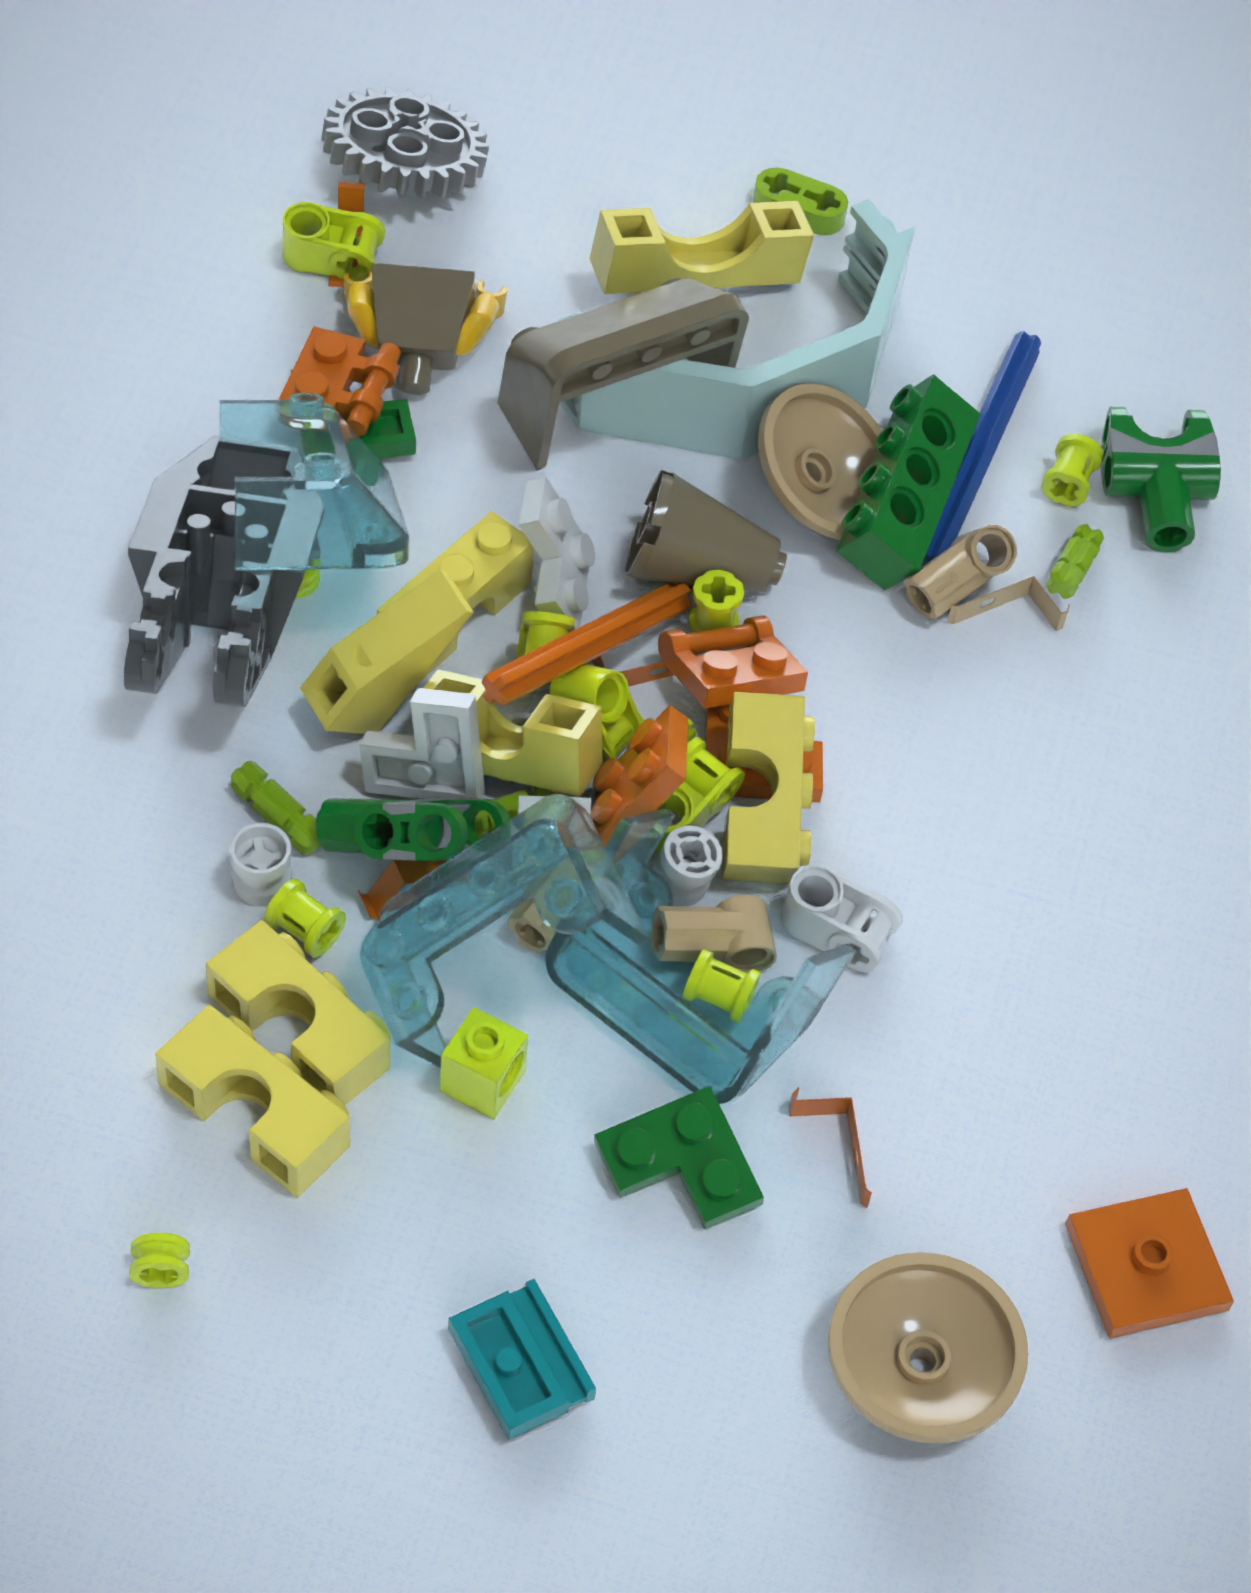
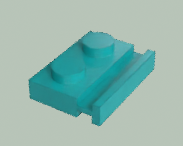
M535 1278L527 1281L525 1287L512 1293H509V1291L503 1292L449 1317L448 1330L508 1441L567 1413L570 1407L583 1401L588 1403L595 1400L596 1387Z

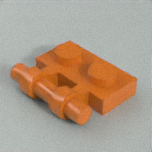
M313 326L277 401V418L330 432L338 416L347 419L345 427L351 434L357 436L364 435L369 424L375 423L380 416L384 406L381 398L385 389L392 387L400 369L397 362L401 356L400 348L393 343L386 342L381 345L378 354H374L370 358L364 357V339ZM353 381L363 384L362 388L354 393L348 392Z

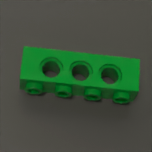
M934 374L916 386L906 385L892 400L890 410L893 413L889 423L878 435L874 443V448L877 450L872 464L864 471L858 481V488L861 491L856 503L849 509L841 523L844 532L836 552L884 591L920 571L981 414Z

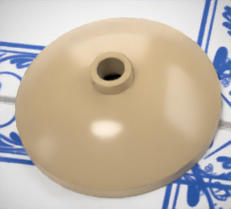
M816 383L792 386L769 403L760 421L758 450L766 480L778 501L795 519L823 536L841 539L844 528L841 527L842 520L849 509L856 503L861 491L858 488V481L864 471L872 464L877 452L874 448V443L882 430L873 417L858 402L835 388Z
M915 1252L894 1255L864 1269L847 1285L839 1297L832 1314L828 1332L830 1365L837 1384L847 1400L863 1417L875 1426L892 1435L915 1442L950 1443L973 1437L985 1431L1001 1419L1010 1409L1020 1392L1028 1367L1029 1354L1026 1330L1020 1314L1010 1297L992 1278L978 1268L959 1259L936 1253ZM913 1359H923L930 1364L932 1370L929 1372H919L912 1367L910 1361Z

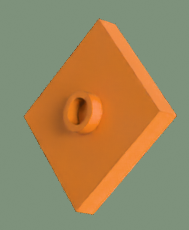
M1188 1188L1069 1214L1065 1226L1109 1339L1230 1310L1234 1303Z

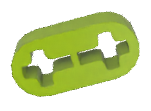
M779 167L763 170L757 176L753 203L798 201L814 234L832 235L844 227L848 198L841 189Z

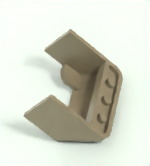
M673 278L663 283L660 287L540 328H526L513 337L511 345L506 352L497 404L536 470L546 467L559 402L685 358L689 361L735 368L748 325L749 315L737 296L694 279Z

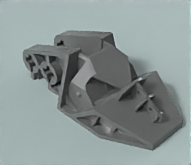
M213 436L154 479L128 547V556L143 598V607L140 622H131L129 627V643L124 666V687L126 690L157 694L184 649L189 647L191 642V626L194 624L230 630L228 635H221L217 646V663L214 669L213 682L214 702L240 707L247 706L272 659L302 583L309 558L320 557L317 531L324 512V502L297 447Z

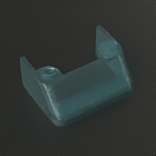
M297 393L291 395L289 400H219V436L297 447L304 459V462L294 466L293 477H235V570L392 568L403 565L408 561L409 533L389 471L335 408L324 402L322 396L314 393Z
M664 808L622 818L547 948L545 956L547 972L559 988L690 1091L696 1092L711 1086L719 1104L726 1103L743 1095L809 1028L856 950L848 944L838 946L806 958L795 978L780 976L768 980L756 992L740 1023L732 1021L729 1012L697 998L694 1001L682 998L695 962L659 961L657 956H652L649 939L652 925L651 917L656 907L673 906V894L664 877L648 866L647 863L674 819L675 814Z

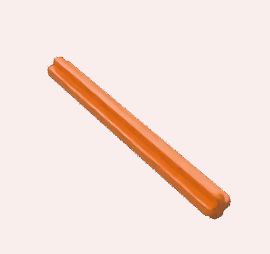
M667 583L487 673L481 681L486 690L483 698L489 704L498 702L505 706L683 614L692 605L688 598V594L691 591L685 583L678 586L674 583Z

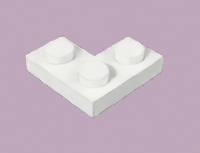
M546 477L525 481L518 526L542 560L535 606L541 612L557 613L575 618L577 629L581 624L582 611H585L588 606V593L586 589L589 567H592L595 561L592 540L588 534L582 533L571 515L567 501L558 496Z
M417 688L410 701L414 736L366 731L359 743L365 792L417 799L433 797L482 798L485 793L475 694Z

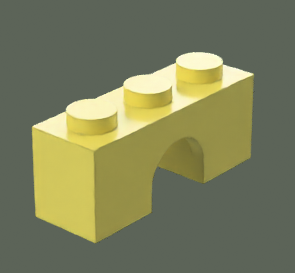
M491 511L377 609V614L441 569L448 572L472 609L479 604L495 616L532 583L534 548L523 532ZM459 632L418 683L457 650Z
M437 669L423 689L476 695L483 775L496 777L502 781H513L551 790L558 794H568L577 797L582 795L603 764L601 706L545 694L525 724L519 726L505 719L498 712L494 703L489 704L485 701L483 695L486 690L481 683L482 679Z
M749 692L733 693L728 711L726 766L746 767L761 773L771 787L772 797L764 804L755 807L729 806L724 821L722 880L790 884L792 876L800 869V866L809 865L811 831L801 830L802 808H811L813 774L803 773V752H812L815 718L805 716V696Z
M263 919L205 963L208 996L229 1015L241 1019L252 1032L267 1020L278 1016H293L305 1021L310 1026L291 1042V1061L300 1070L302 1078L319 1092L328 1090L346 1105L390 1069L391 1035L380 1017L369 1010L361 1011L348 999L345 988L333 974L327 971L320 973L305 959L303 950L289 934L285 932L278 934Z
M208 1004L155 1053L159 1085L204 1122L218 1108L235 1100L252 1101L261 1105L266 1110V1113L249 1129L250 1158L297 1198L350 1147V1116L343 1102L330 1091L322 1090L319 1092L302 1078L298 1067L287 1056L279 1052L273 1055L256 1042L251 1029L236 1016L230 1015L227 1018L212 1005Z

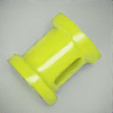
M1075 433L1067 434L1061 437L1055 448L1057 460L1054 467L1046 471L1041 487L1045 495L1053 502L1072 507L1079 506L1086 501L1090 488L1088 481L1091 474L1101 466L1104 452L1101 446L1090 437Z
M709 570L703 576L698 577L695 580L692 592L696 605L691 609L688 620L691 633L739 625V616L735 609L742 604L744 597L742 582L736 579L732 573L723 570Z
M297 878L291 879L272 897L266 908L264 919L271 928L279 929L282 927L303 942L304 951L313 958L320 957L333 946L340 936L346 923V914L338 907L328 909L306 893L307 890L304 883Z
M703 949L694 964L682 998L688 1001H694L697 998L729 1012L730 1019L740 1023L757 989L761 972L752 969L746 973L714 959L713 952Z

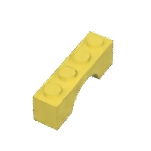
M798 201L749 203L744 211L723 229L712 234L693 238L678 237L665 232L658 226L651 208L600 210L589 259L603 294L646 292L660 287L663 283L673 278L694 279L715 288L796 284L801 282L814 234Z

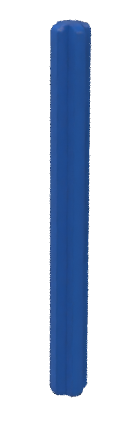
M1021 331L1014 336L980 410L979 420L922 566L948 549L961 530L1039 356V348L1042 343L1037 335H1029L1025 331Z

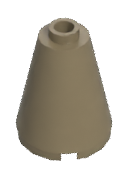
M660 470L644 503L648 507L642 522H637L625 567V572H628L627 576L636 578V580L674 584L685 583L686 585L694 586L695 580L703 576L707 571L723 570L732 573L736 579L741 581L744 591L762 593L768 583L775 586L778 584L787 560V554L780 552V539L678 475Z

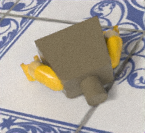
M372 263V271H368V278L363 281H353L350 279L349 273L343 274L348 314L361 338L365 340V345L378 349V351L381 345L386 342L393 343L400 348L401 356L397 362L400 366L398 389L409 394L428 393L430 391L432 369H455L458 356L470 354L491 329L495 319L503 315L508 288L502 286V290L498 293L487 292L484 290L485 281H478L475 291V271Z

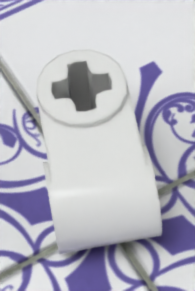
M807 865L795 872L780 914L784 929L792 937L835 957L848 968L861 972L873 971L881 960L879 950L888 934L895 933L903 922V915L893 901L884 895L869 891L821 865ZM804 901H812L820 906L808 905ZM872 911L877 912L875 918L870 915ZM856 945L861 948L858 952L854 950Z

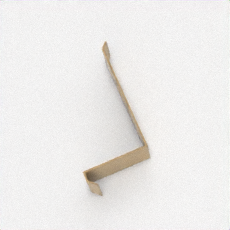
M1032 576L962 605H951L947 623L956 624L1029 594L1053 628L1058 631L1064 627L1070 604L1067 611L1061 612L1035 576ZM994 598L992 603L980 607L983 602Z

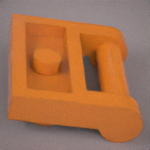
M765 615L746 618L741 625L686 634L681 629L663 631L659 634L658 652L661 660L665 662L664 664L704 709L731 704L734 692L785 695L805 691L808 671L774 636L771 621Z

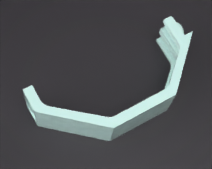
M869 199L851 206L850 214L856 220V227L854 233L845 237L846 245H844L843 251L849 257V265L847 270L839 273L838 281L867 315L856 326L752 368L738 369L689 360H679L559 402V404L581 431L739 460L759 453L758 431L762 415L775 397L792 386L805 383L826 385L845 393L863 408H866L900 303L915 227L898 233L892 221L888 217L883 216ZM575 313V314L569 315V316H567V317H564V318H562V319H559L558 321L563 320V319H566V318H569V317H572V316H575V315H578V314Z

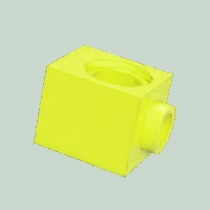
M473 1007L441 1054L440 1092L495 1119L525 1073L528 1034Z

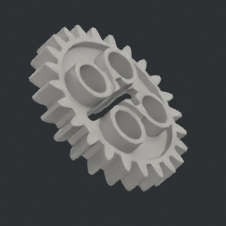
M386 87L385 95H380L375 90L367 88L365 97L352 91L349 93L348 100L337 98L335 107H328L321 141H324L323 152L331 154V164L343 165L342 174L344 176L359 174V184L375 182L378 184L377 190L380 193H383L390 187L396 189L398 196L401 198L405 197L407 191H414L422 200H425L426 193L432 191L442 199L445 198L447 189L454 193L462 194L464 185L473 188L476 178L483 177L489 144H486L487 134L478 131L480 123L478 121H466L467 112L465 110L451 112V102L449 101L437 105L432 103L433 98L431 94H427L419 99L414 97V93L410 89H407L404 95H397L390 87Z

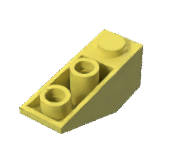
M440 569L332 646L302 684L300 690L326 731L365 734L366 731L379 732L472 616L474 611L448 572Z

